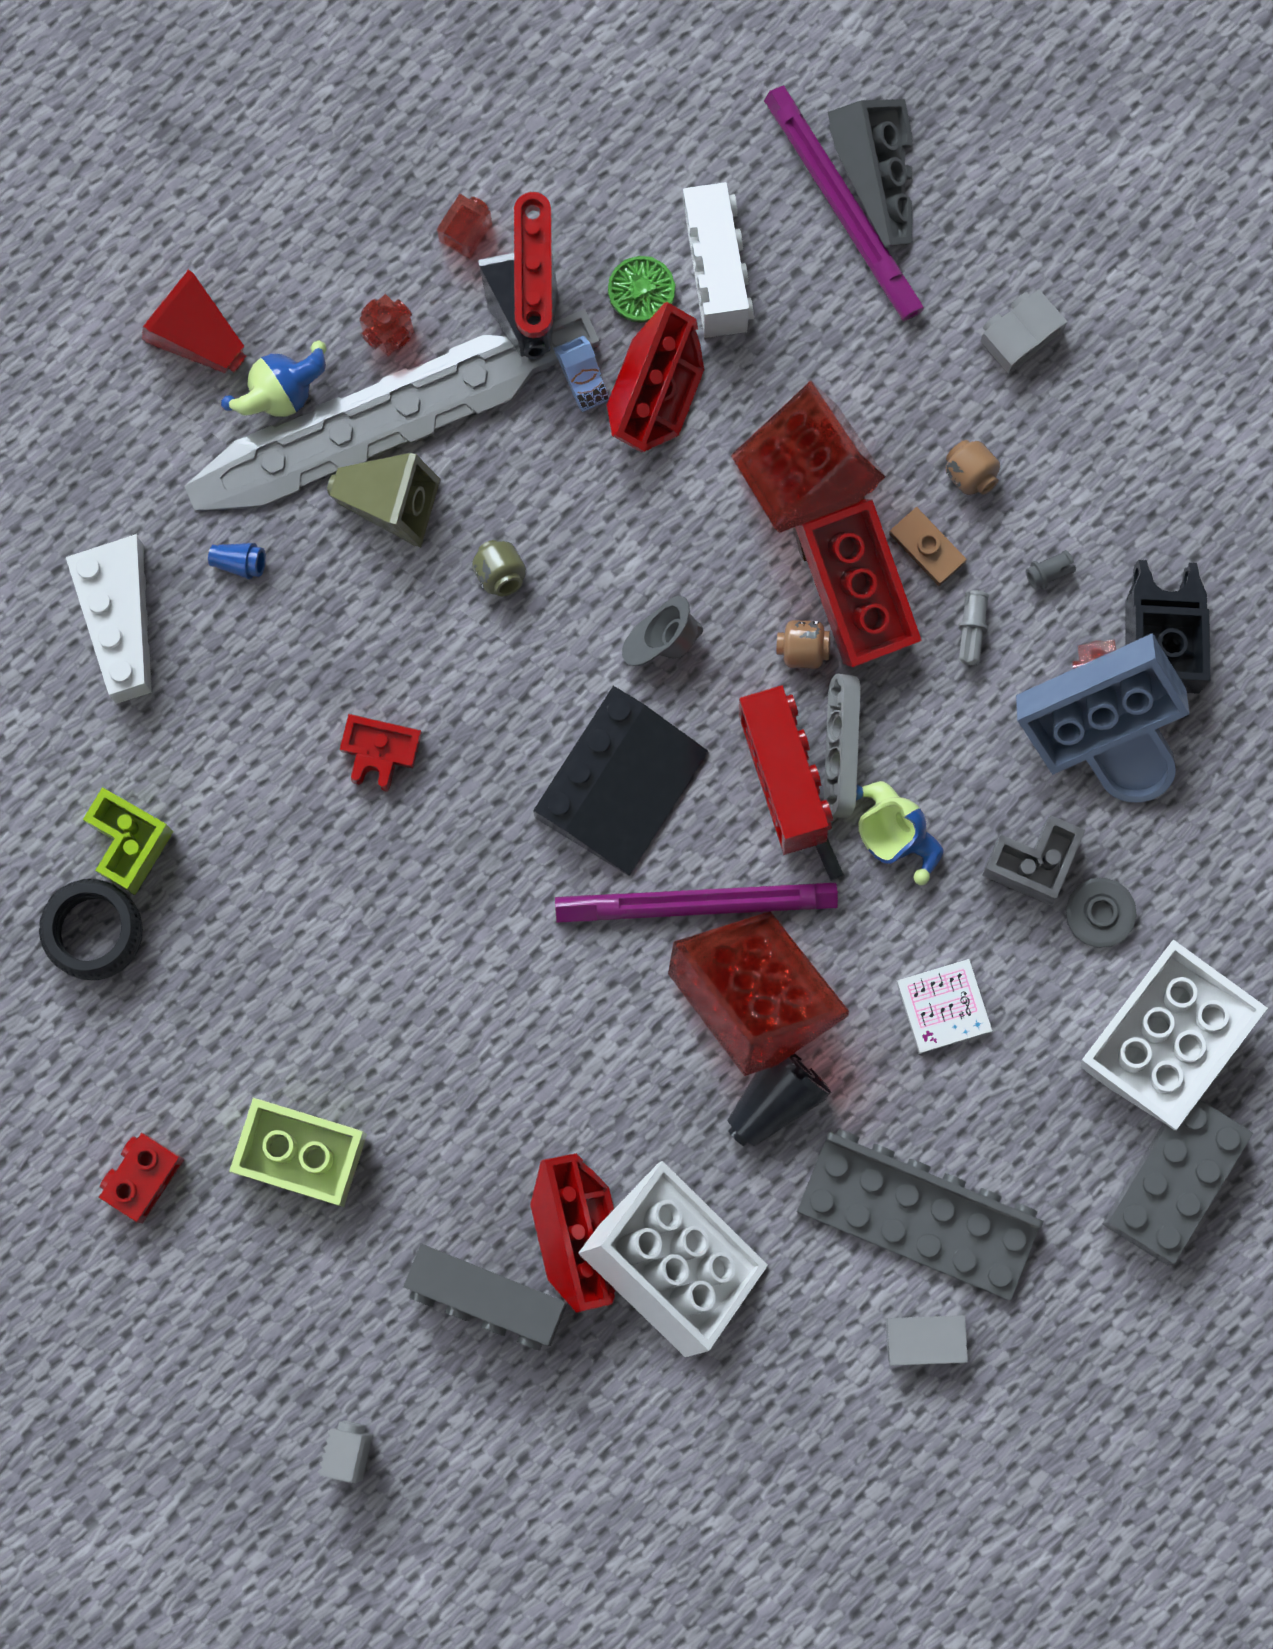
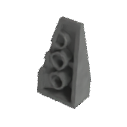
M905 99L861 100L829 111L830 133L833 138L834 147L884 247L911 244L912 201L905 194V182L912 179V167L905 165V148L912 147V132Z

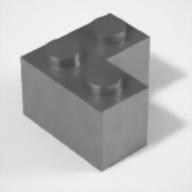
M1050 815L1034 848L1000 835L993 847L982 876L1052 905L1057 899L1085 830Z

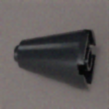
M777 1041L774 1046L770 1047L728 1118V1123L731 1125L728 1132L742 1146H745L747 1143L752 1146L758 1145L825 1101L831 1093L830 1088L812 1068L808 1069L801 1062L802 1058L780 1041Z

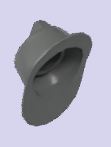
M682 596L670 598L658 610L632 629L622 647V657L627 664L632 666L644 665L659 655L676 659L682 657L690 650L695 640L704 630L702 625L690 614V604L687 599Z

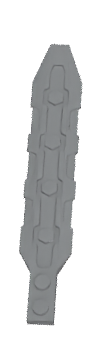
M585 309L554 322L550 351L539 358L521 357L506 336H479L451 348L448 354L410 370L404 368L383 377L380 383L344 398L336 397L316 406L312 412L276 427L268 426L234 441L184 487L195 512L264 507L299 492L300 487L333 474L340 467L367 462L370 457L405 442H416L434 434L436 429L473 413L479 415L512 401L534 373L559 363L553 348L581 336H584L591 343L592 349L600 346V341Z

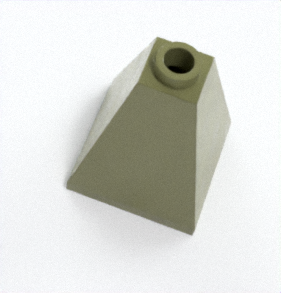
M407 453L340 467L337 469L336 475L330 477L327 491L328 495L339 505L404 541L421 547L440 478L417 454Z

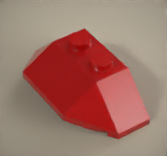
M669 302L664 303L632 339L607 402L612 436L640 452L648 451L679 436L704 372L701 344L696 332L698 330L697 319Z
M577 1153L544 1159L540 1162L530 1206L547 1279L576 1313L613 1304L616 1290L578 1254L601 1222L614 1210L609 1186L591 1168L583 1163V1159Z

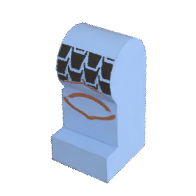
M584 336L553 348L573 396L582 412L609 400L591 343Z

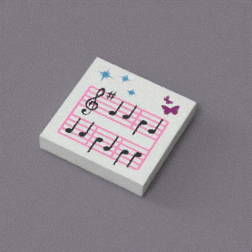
M969 959L897 980L896 983L919 1054L992 1032Z

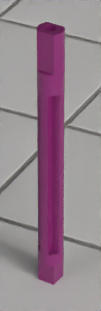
M783 85L770 90L764 102L856 245L903 322L916 317L924 310V306L893 257L884 247L878 234L807 124L787 89Z
M836 882L555 897L556 923L838 908Z

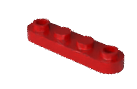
M527 192L521 195L514 205L515 322L519 332L529 338L544 336L550 330L553 322L552 213L549 200L538 192ZM530 211H537L540 215L536 219H530L527 217V214ZM532 316H537L541 319L536 325H531L527 322Z

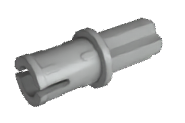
M970 590L965 593L963 620L958 626V629L962 631L959 659L961 664L974 666L979 664L983 634L988 631V626L985 622L989 594L983 591Z

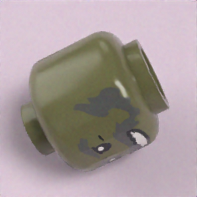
M487 541L479 547L472 561V568L482 588L490 594L498 596L513 594L522 586L523 579L526 576V566L517 549L510 542Z

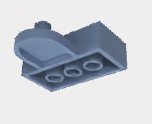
M1153 633L1016 695L1017 721L1052 775L1087 760L1109 794L1122 801L1134 803L1155 799L1166 792L1171 786L1176 771L1174 755L1158 728L1189 715L1186 688Z

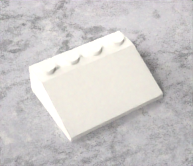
M1172 940L1084 1056L1080 1067L1110 1090L1176 1131L1265 1013L1267 1007L1175 940Z
M663 1161L659 1162L601 1222L578 1253L684 1357L710 1351L768 1266Z

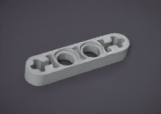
M835 674L831 679L828 690L824 800L827 799L833 817L848 819L852 815L856 804L860 682L856 676Z

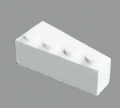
M727 183L684 188L683 204L704 338L747 332L748 320L754 319L752 299L751 297L747 298L745 285H748L746 263H741L739 251L743 250L741 230L735 229L733 217L738 216L735 194H728Z
M135 534L66 557L109 696L118 704L151 693L143 543L138 535Z

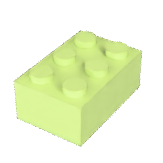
M253 1098L229 1171L344 1207L367 1134L351 1127Z

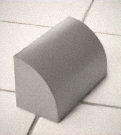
M965 1315L885 1318L889 1365L968 1363Z

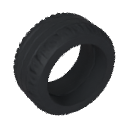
M81 879L60 888L48 900L39 922L41 945L50 961L67 974L83 980H102L124 970L137 954L143 936L141 915L132 899L117 886L99 879ZM91 899H102L112 904L120 915L121 932L119 939L106 955L90 961L76 959L66 951L62 942L61 931L64 919L70 910L79 903Z

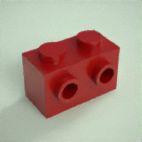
M141 1132L138 1138L135 1136L131 1137L121 1152V1156L124 1159L117 1170L110 1169L99 1186L103 1191L99 1198L135 1222L143 1224L185 1159Z

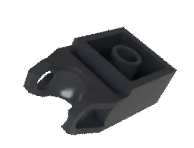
M1138 560L1134 565L1132 586L1125 600V645L1153 633L1184 684L1187 693L1199 694L1211 681L1209 609H1207V593L1199 576L1197 563H1188V567L1184 568L1183 580L1179 590L1169 592L1162 590L1156 585L1147 560Z

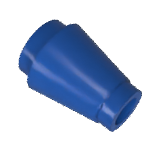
M256 543L213 544L209 550L208 563L211 567L252 579L253 576L260 577L266 563V553L264 548L257 547Z

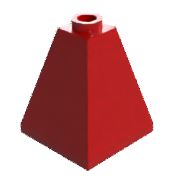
M189 269L143 325L142 340L146 343L222 373H226L228 370L235 373L247 358V355L243 353V343L198 278Z

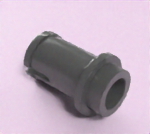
M1065 550L1040 563L1037 561L1031 562L1030 567L1026 568V576L1034 589L1038 587L1045 589L1048 587V583L1067 574L1074 573L1076 566L1069 565L1074 563L1071 554Z

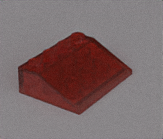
M811 380L731 454L732 459L775 530L779 533L858 503L867 494L874 491L878 484L886 477L838 405Z
M771 911L673 942L668 975L744 1076L778 1065L849 1015L847 1007Z

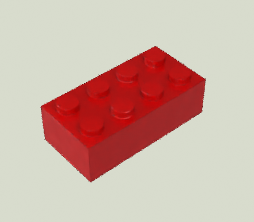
M862 499L794 525L844 665L855 667L922 641L872 499Z
M783 685L739 698V719L783 855H787L827 842L828 830L832 829L831 822L833 821V816L827 799L820 801L819 786H822L816 765L809 766L807 761L809 760L807 751H810L806 733L804 729L797 731L796 725H798L796 719L798 710L792 694L786 696Z

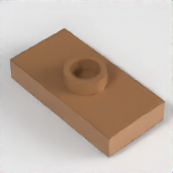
M915 507L889 531V535L938 586L943 584L967 561L960 551L918 507Z

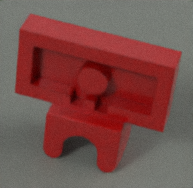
M348 714L339 750L343 753L356 755L351 773V782L355 785H361L369 771L379 772V786L383 791H389L395 770L394 765L413 769L422 735L421 730Z

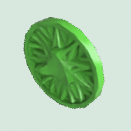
M636 256L624 260L615 267L609 278L608 295L612 307L620 316L633 322L645 323L649 321L664 303H673L675 282L671 271L664 263L653 257Z

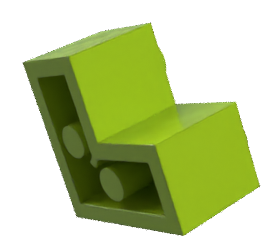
M102 787L83 818L89 826L113 839L95 871L112 883L136 895L174 831L166 823Z

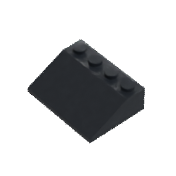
M613 685L534 808V817L630 876L704 760L708 750L648 706Z

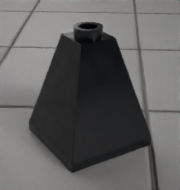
M514 253L478 260L488 309L521 357L526 356L530 359L542 357L546 352L550 351L558 298L553 255V322L550 330L539 338L524 336L516 326ZM532 316L527 320L531 325H536L541 321L537 316Z

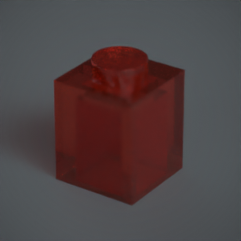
M459 193L437 227L439 241L470 259L492 225L491 211H489L488 205L474 196H471L469 199Z

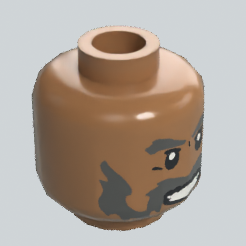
M964 440L947 454L946 474L964 494L973 495L980 492L984 495L997 485L999 480L996 476L1000 471V462L984 443Z
M789 621L786 625L785 633H777V655H784V662L790 668L817 669L821 667L823 660H829L830 631H825L823 624L818 621Z

